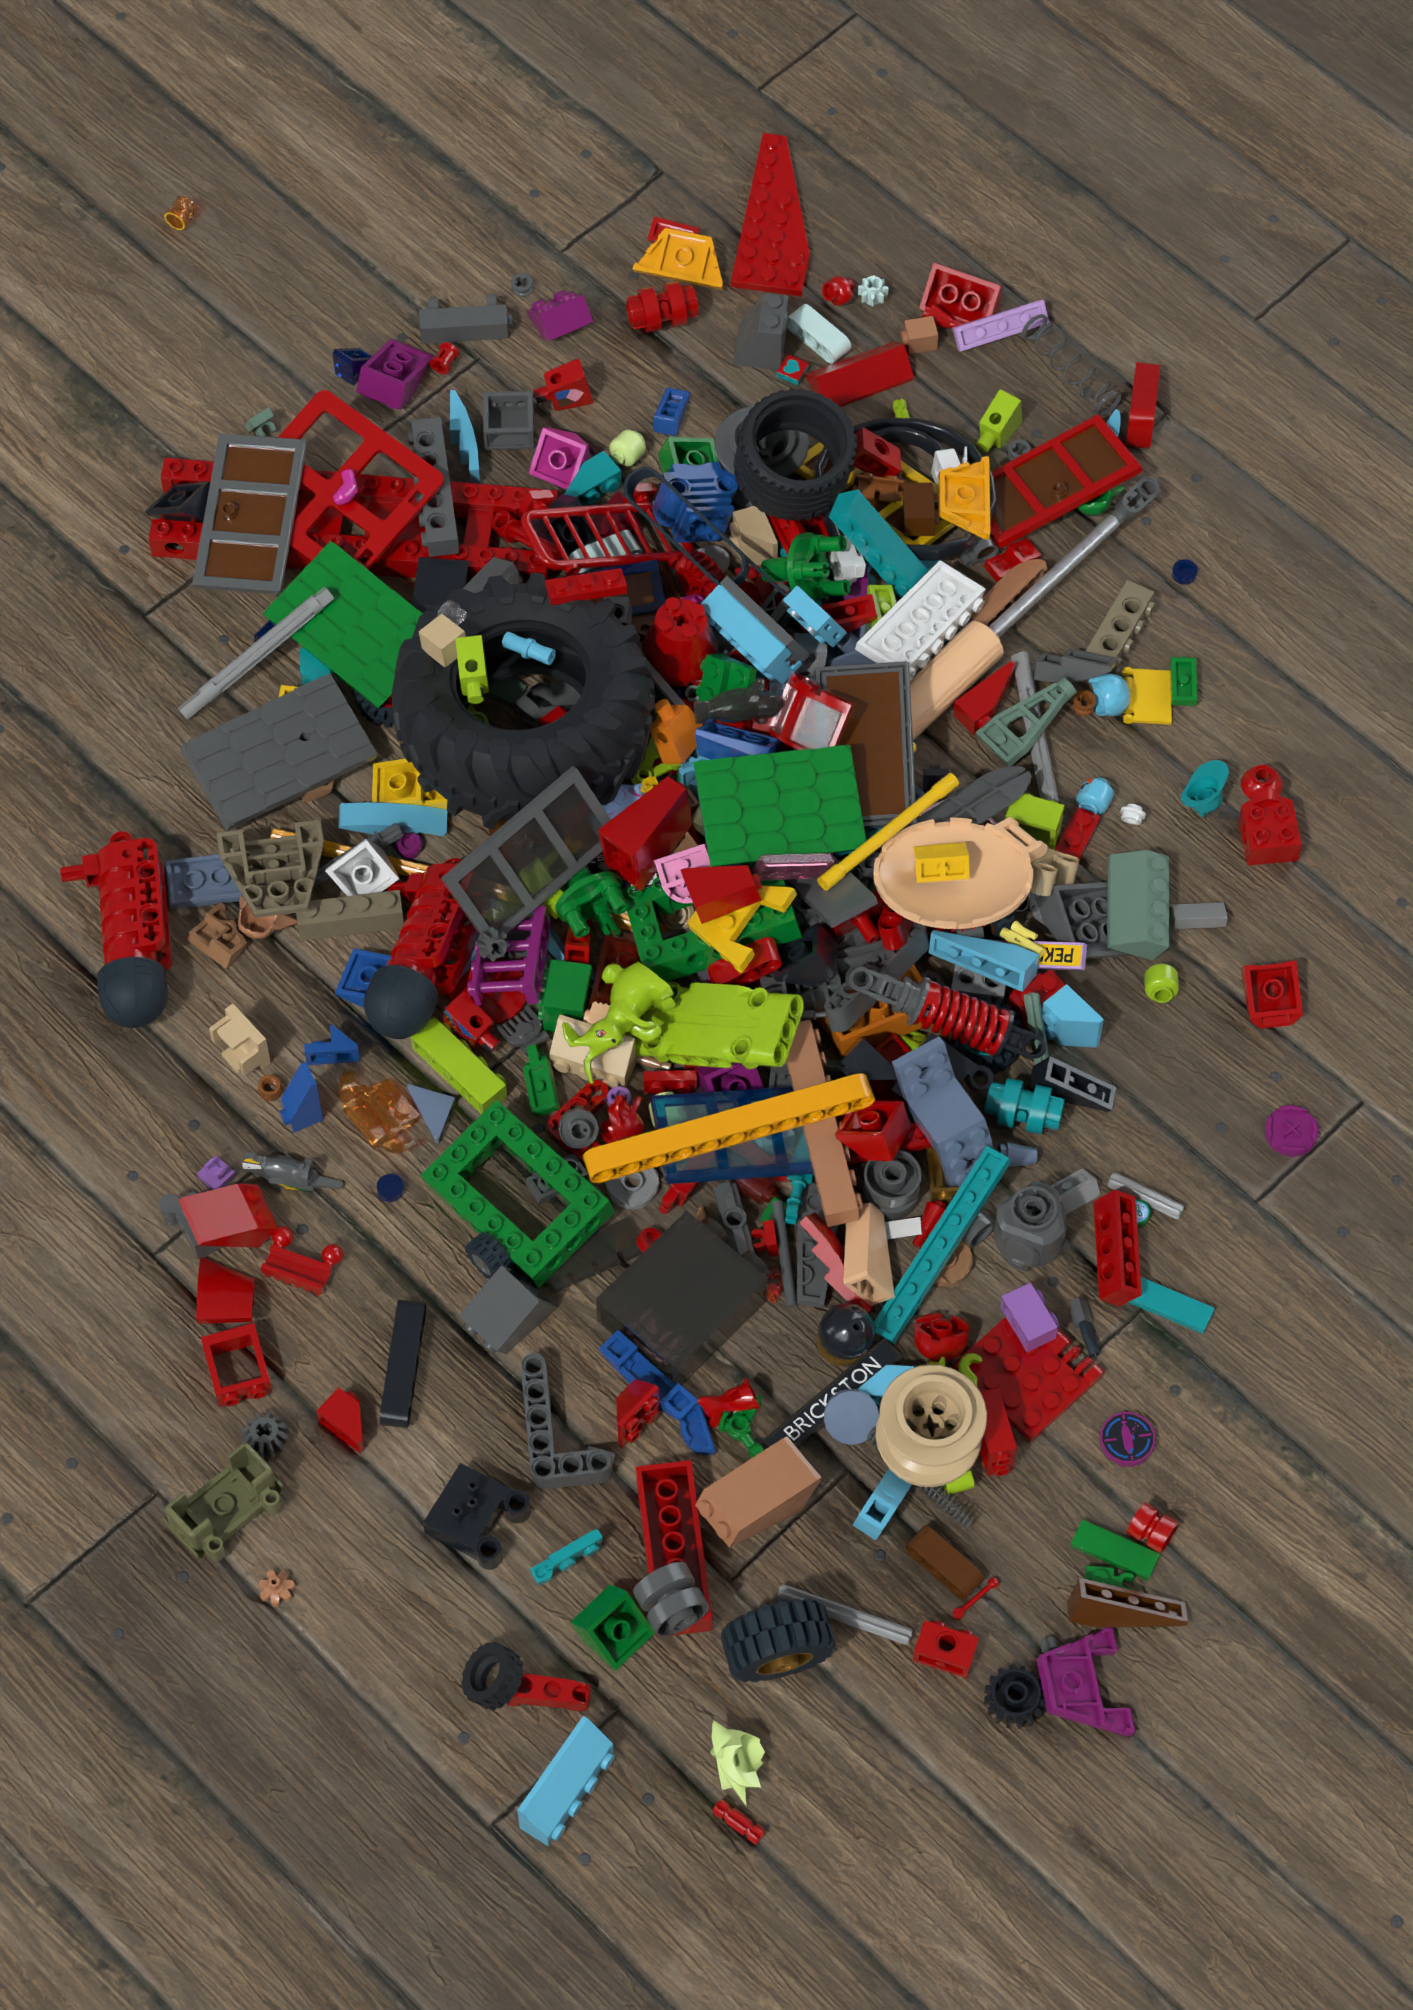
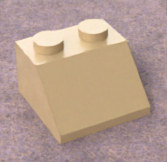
M756 506L734 511L733 522L730 523L732 537L729 539L756 565H761L762 561L766 559L778 558V542L765 512L759 511Z

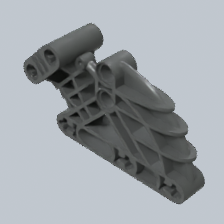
M914 922L906 943L897 950L884 949L881 938L871 944H867L858 928L835 939L838 943L836 974L831 980L822 982L815 987L777 982L774 979L773 971L760 978L761 987L768 993L800 995L804 1003L800 1022L816 1019V1017H827L830 1030L833 1032L846 1031L877 1001L867 994L851 988L847 982L843 985L841 984V982L846 981L848 969L855 965H861L899 979L929 949L930 939L927 926ZM858 971L853 976L855 985H861L866 980L864 971Z

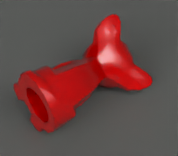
M748 1378L744 1379L741 1385L728 1389L721 1396L710 1395L697 1399L698 1404L702 1406L705 1414L710 1418L709 1425L711 1428L719 1425L723 1411L760 1409L756 1393L752 1389Z

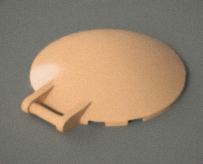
M1012 817L996 825L987 823L986 826L974 824L972 819L950 818V822L935 823L934 819L927 820L899 831L882 846V852L875 859L874 883L883 901L896 913L913 922L943 929L979 927L1004 918L1024 902L1033 883L1031 863L1044 856L1048 846L1041 840H1035L1019 827V823ZM966 843L969 853V879L916 882L913 866L915 864L913 846Z

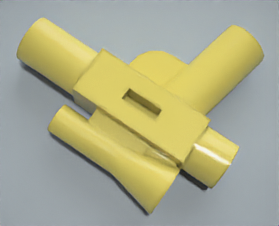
M1018 921L1013 922L1011 930L1004 927L1000 932V937L1006 939L1008 944L1017 945L1037 953L1039 958L1045 953V948L1029 940L1030 938L1035 940L1038 934L1025 928Z

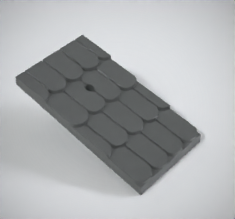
M330 673L299 686L294 691L263 704L262 707L227 721L218 728L190 739L180 749L226 832L374 760L378 755Z

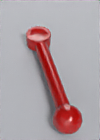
M990 1578L988 1584L964 1606L955 1608L953 1610V1618L961 1620L966 1610L991 1588L995 1589L998 1587V1579Z

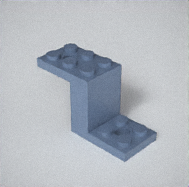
M939 1036L892 1061L908 1113L937 1152L948 1187H960L985 1147L989 1146L994 1149L986 1120L955 1078L945 1043Z

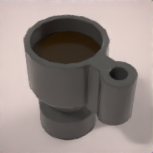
M990 536L989 540L979 539L965 552L959 553V556L965 567H970L977 561L984 563L987 559L996 556L999 550L995 541Z

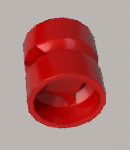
M1144 1502L1131 1520L1126 1533L1139 1541L1147 1539V1546L1161 1554L1173 1538L1179 1522L1166 1514L1159 1517V1511Z

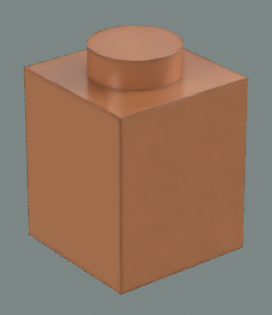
M933 316L904 321V331H900L901 342L907 346L909 354L937 350L938 332Z

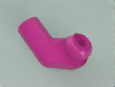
M351 469L341 473L344 484L333 496L335 503L338 505L350 502L358 493L354 471Z

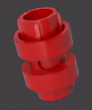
M678 281L663 284V292L655 293L653 287L638 289L636 296L626 299V309L631 327L635 330L644 328L646 333L661 330L662 322L669 321L671 327L687 325L689 318L697 317L699 314L694 287L690 284L681 286Z

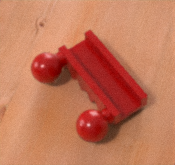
M279 1226L272 1234L273 1245L271 1244L269 1248V1256L265 1264L262 1263L260 1268L261 1273L268 1278L272 1276L276 1281L281 1279L287 1285L292 1283L296 1288L303 1287L306 1292L311 1290L315 1295L319 1296L329 1280L332 1267L342 1261L343 1251L336 1244L325 1246L322 1250V1263L283 1249L292 1243L293 1232L286 1226Z

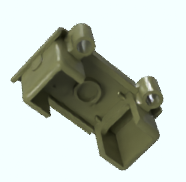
M242 1443L226 1456L229 1469L226 1467L188 1499L186 1494L182 1492L165 1507L167 1518L162 1517L161 1520L197 1559L208 1556L213 1561L222 1560L225 1556L223 1543L251 1521L263 1509L267 1513L274 1515L279 1513L282 1508L279 1495L283 1491V1484L274 1476L272 1468L248 1443Z

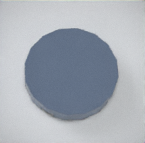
M845 1389L837 1392L829 1399L824 1411V1422L829 1434L835 1440L850 1445L865 1442L871 1429L876 1427L879 1418L876 1402L869 1394L859 1389Z

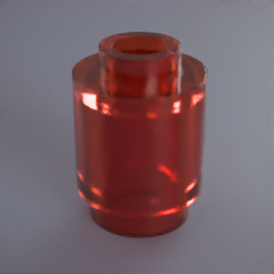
M744 1168L735 1181L739 1191L759 1205L771 1202L777 1192L774 1189L776 1183L755 1168Z

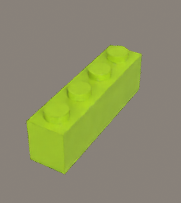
M433 1017L423 1030L411 1036L412 1049L480 1114L485 1112L496 1100L501 1103L507 1098V1083L499 1073L494 1074L481 1056L476 1057L471 1052L470 1046L463 1039L458 1040L447 1023H441Z

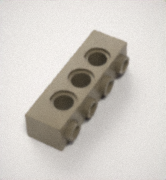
M1129 580L1124 584L1085 651L1118 658L1117 664L1111 672H1108L1109 674H1113V672L1118 673L1123 663L1122 657L1124 653L1129 654L1134 644L1133 638L1135 634L1138 636L1141 634L1145 625V617L1152 615L1156 605L1153 602L1154 591Z

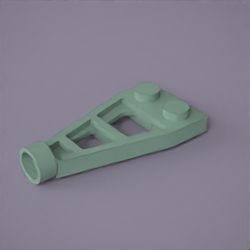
M1063 677L1058 683L1046 687L997 714L984 727L980 728L976 734L1008 767H1011L1031 749L1065 702L1073 697L1077 691ZM1045 700L1050 704V708L1042 717L1037 718L1030 712V709ZM1019 717H1027L1031 721V727L1024 736L1016 737L1007 728L1008 724Z

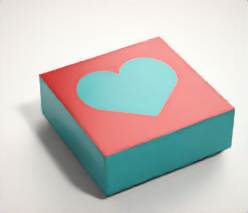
M787 354L777 370L776 377L798 386L809 369V363Z

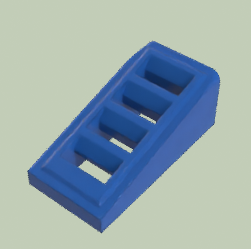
M666 388L654 415L653 430L655 432L673 436L677 435L690 398L689 391Z

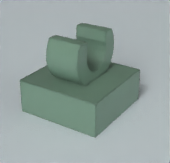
M269 407L243 424L248 432L256 428L255 433L260 437H265V434L262 432L263 426L267 427L271 433L276 430L275 425L268 421L274 416Z

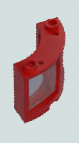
M792 671L768 731L771 733V737H775L797 750L838 746L855 703L826 690L818 692L820 686L814 680Z

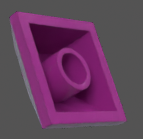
M733 1062L731 1068L705 1066L694 1068V1070H697V1078L701 1090L714 1114L740 1107L741 1104L766 1094L757 1067L747 1069L741 1063Z

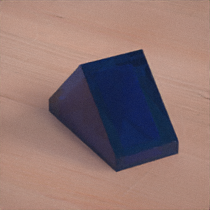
M360 348L334 349L332 354L335 374L354 386L359 381L361 367L372 356Z

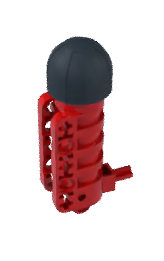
M119 831L111 836L109 844L101 848L98 854L82 856L83 864L61 867L60 874L62 882L85 879L87 887L99 886L104 966L97 974L99 1001L105 1015L115 1024L128 1028H140L155 1021L163 1012L167 1002L166 971L172 966L166 874L162 863L159 861V852L153 839H132L128 832ZM146 848H149V859H145L143 855ZM152 891L151 898H149L148 894ZM154 912L158 914V916L155 919H153ZM156 935L155 940L152 941V936ZM157 951H161L163 957L159 963L157 962Z
M451 858L444 863L433 864L426 869L425 873H410L407 882H394L387 888V891L400 890V896H406L411 907L407 914V920L403 923L400 930L399 939L395 942L391 952V959L388 960L386 966L375 971L364 997V1011L373 1029L381 1035L392 1039H405L420 1032L428 1024L438 1001V995L449 994L458 985L478 935V931L472 923L470 925H462L469 918L441 880L446 873L462 861L459 858ZM472 870L458 883L483 917L484 910H488L489 904L483 892L473 891L477 877L474 870ZM452 959H458L454 964H447Z

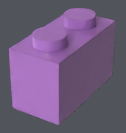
M1031 1282L1001 1297L1000 1308L1026 1352L1056 1339L1059 1327L1058 1320L1053 1312H1048L1040 1290H1035Z

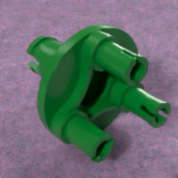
M800 533L792 541L788 557L766 559L762 561L760 569L774 582H789L791 590L798 586L816 603L820 599H827L830 596H848V593H850V583L847 579L828 580L830 570H828L829 564L826 552H844L847 542L843 535L825 537L823 534ZM761 575L762 579H763L765 582H768V581Z
M576 850L570 851L575 859L580 855ZM561 859L558 860V866L562 871L567 865ZM586 865L567 882L569 888L557 901L556 913L562 921L568 922L576 938H582L590 932V928L585 920L592 918L594 922L599 924L605 938L612 940L614 936L610 929L615 933L616 937L621 933L620 928H618L612 917V913L614 912L619 915L626 912L630 907L621 891V888L625 887V883L618 873L600 872L593 874Z

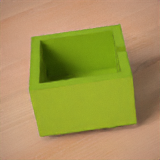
M1024 793L1009 806L1005 819L1009 817L1014 818L1019 823V827L1035 840H1041L1048 848L1055 850L1061 832L1064 805L1054 800H1045Z

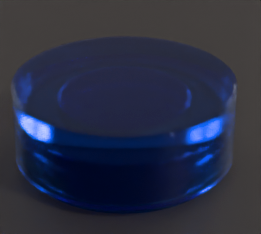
M1179 560L1173 565L1172 577L1175 582L1181 585L1191 584L1196 580L1198 568L1191 560Z
M395 1174L382 1176L377 1182L378 1196L386 1202L399 1200L404 1194L402 1179Z

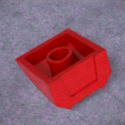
M1297 960L1259 966L1246 965L1241 968L1245 1000L1252 1023L1260 1029L1291 1026L1303 1016Z

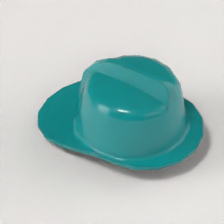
M1212 760L1198 767L1181 794V802L1187 807H1192L1201 817H1206L1209 812L1217 809L1223 802L1222 789L1229 776L1228 766L1222 761Z

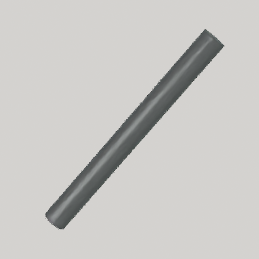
M783 1201L772 1202L785 1302L787 1308L797 1306Z

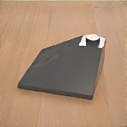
M1108 882L1053 886L1050 896L1040 895L1036 898L1043 923L1058 942L1087 944L1086 959L1132 956L1128 953L1107 948Z

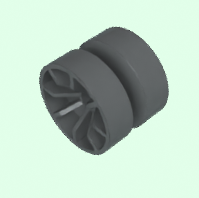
M900 1149L893 1161L868 1160L864 1170V1203L871 1202L884 1213V1219L886 1220L901 1219L912 1213L919 1201L921 1169L917 1160L911 1154Z
M684 1562L668 1564L644 1577L633 1590V1594L641 1609L649 1612L647 1620L658 1637L674 1635L698 1622L709 1610V1605L701 1590L694 1587L695 1579Z

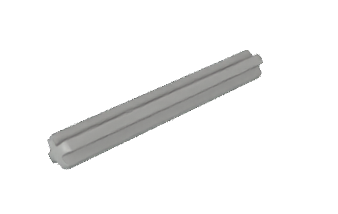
M781 1584L777 1592V1599L779 1601L788 1602L794 1599L818 1600L826 1607L828 1617L833 1620L908 1645L911 1641L913 1634L911 1628L785 1584Z

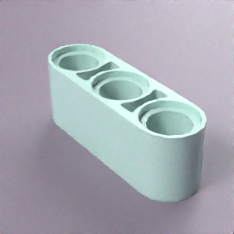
M803 304L788 316V329L828 363L833 364L851 350L852 347L849 339L809 305Z
M629 530L620 531L631 554H642V549ZM616 534L602 539L611 556L626 555ZM598 541L584 546L590 558L606 557ZM579 548L572 552L568 558L581 559L584 556ZM620 566L580 569L577 575L612 570Z

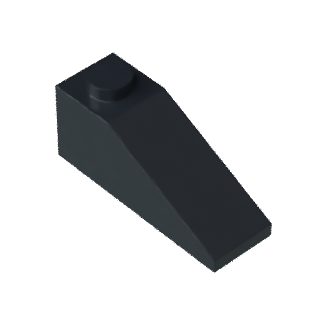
M1051 1056L1032 1067L1028 1090L1034 1092L1036 1084L1052 1088L1051 1096L1065 1099V1103L1107 1112L1112 1111L1116 1092L1115 1086Z

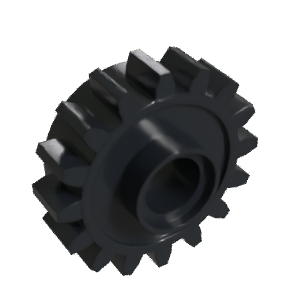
M1010 1665L1009 1670L1006 1671L999 1668L997 1677L990 1676L989 1683L991 1685H986L984 1693L987 1694L984 1697V1704L990 1705L987 1711L988 1715L996 1713L995 1722L997 1724L1005 1720L1006 1728L1009 1729L1012 1723H1016L1017 1728L1021 1729L1022 1722L1032 1726L1033 1717L1041 1718L1042 1711L1040 1709H1045L1046 1703L1043 1689H1041V1679L1037 1680L1035 1678L1036 1672L1034 1670L1029 1673L1025 1671V1666L1023 1665L1020 1669H1015L1013 1665ZM1018 1693L1022 1696V1699L1013 1700L1008 1695Z

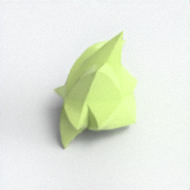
M713 1720V1748H711L710 1753L717 1759L722 1790L733 1788L746 1805L745 1787H761L756 1771L763 1764L761 1759L765 1751L758 1737L743 1731L726 1729Z

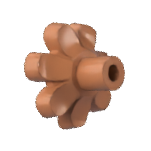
M269 1570L267 1572V1580L259 1581L258 1587L263 1590L260 1593V1598L262 1601H267L270 1598L271 1605L278 1607L280 1606L281 1598L286 1602L292 1599V1594L288 1590H294L296 1584L292 1580H287L289 1574L286 1571H281L276 1575L273 1570Z

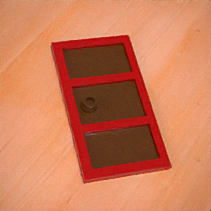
M1097 414L991 471L994 477L997 506L990 523V536L1001 549L1142 472V467L1102 417Z

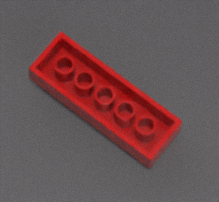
M692 1461L636 1466V1484L648 1575L668 1564L684 1562L695 1579L694 1587L701 1590L709 1605L708 1612L698 1622L674 1635L712 1631V1613L698 1508L695 1506L697 1499Z

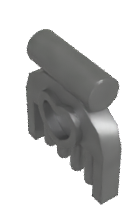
M528 1005L524 1007V1011H520V1015L526 1022H523L518 1015L514 1016L518 1025L512 1019L508 1020L510 1025L516 1030L515 1033L506 1023L502 1025L505 1030L500 1025L496 1027L498 1033L507 1043L513 1047H520L525 1056L528 1055L526 1047L535 1043L539 1047L550 1039L546 1031L541 1032L542 1023Z

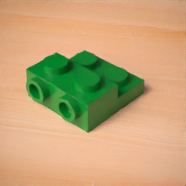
M721 653L707 654L700 665L703 676L701 683L696 688V695L699 697L698 704L713 711H725L739 718H748L757 668Z

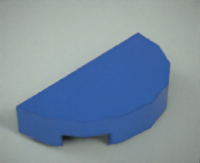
M697 1404L680 1422L681 1438L685 1445L693 1452L702 1455H715L716 1450L702 1406Z

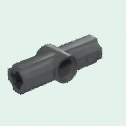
M720 1183L713 1191L722 1222V1232L726 1237L732 1264H747L755 1259V1252L736 1183ZM738 1221L740 1224L732 1226L729 1222Z

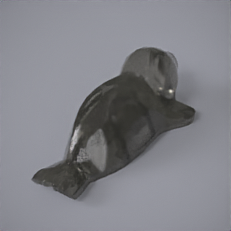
M758 678L747 688H737L722 692L709 701H694L696 724H701L711 718L725 723H744L754 720L758 724L764 725L767 723V718H773L779 714L785 702L781 696L765 690V680Z

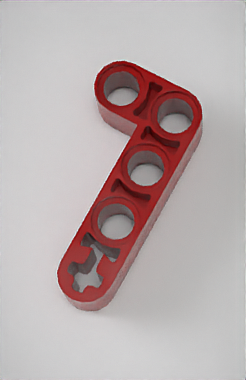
M1136 362L1126 446L1147 449L1151 447L1160 364Z

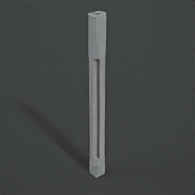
M325 587L313 596H310L199 688V691L179 706L178 710L187 720L323 610V607L332 601L334 597Z
M1025 651L1011 656V660L1015 663L1014 674L1020 702L1036 693L1029 654ZM1039 703L1030 709V712L1037 718L1041 717ZM1024 717L1027 732L1031 727V721ZM1044 731L1030 749L1039 795L1041 799L1054 800L1059 803Z

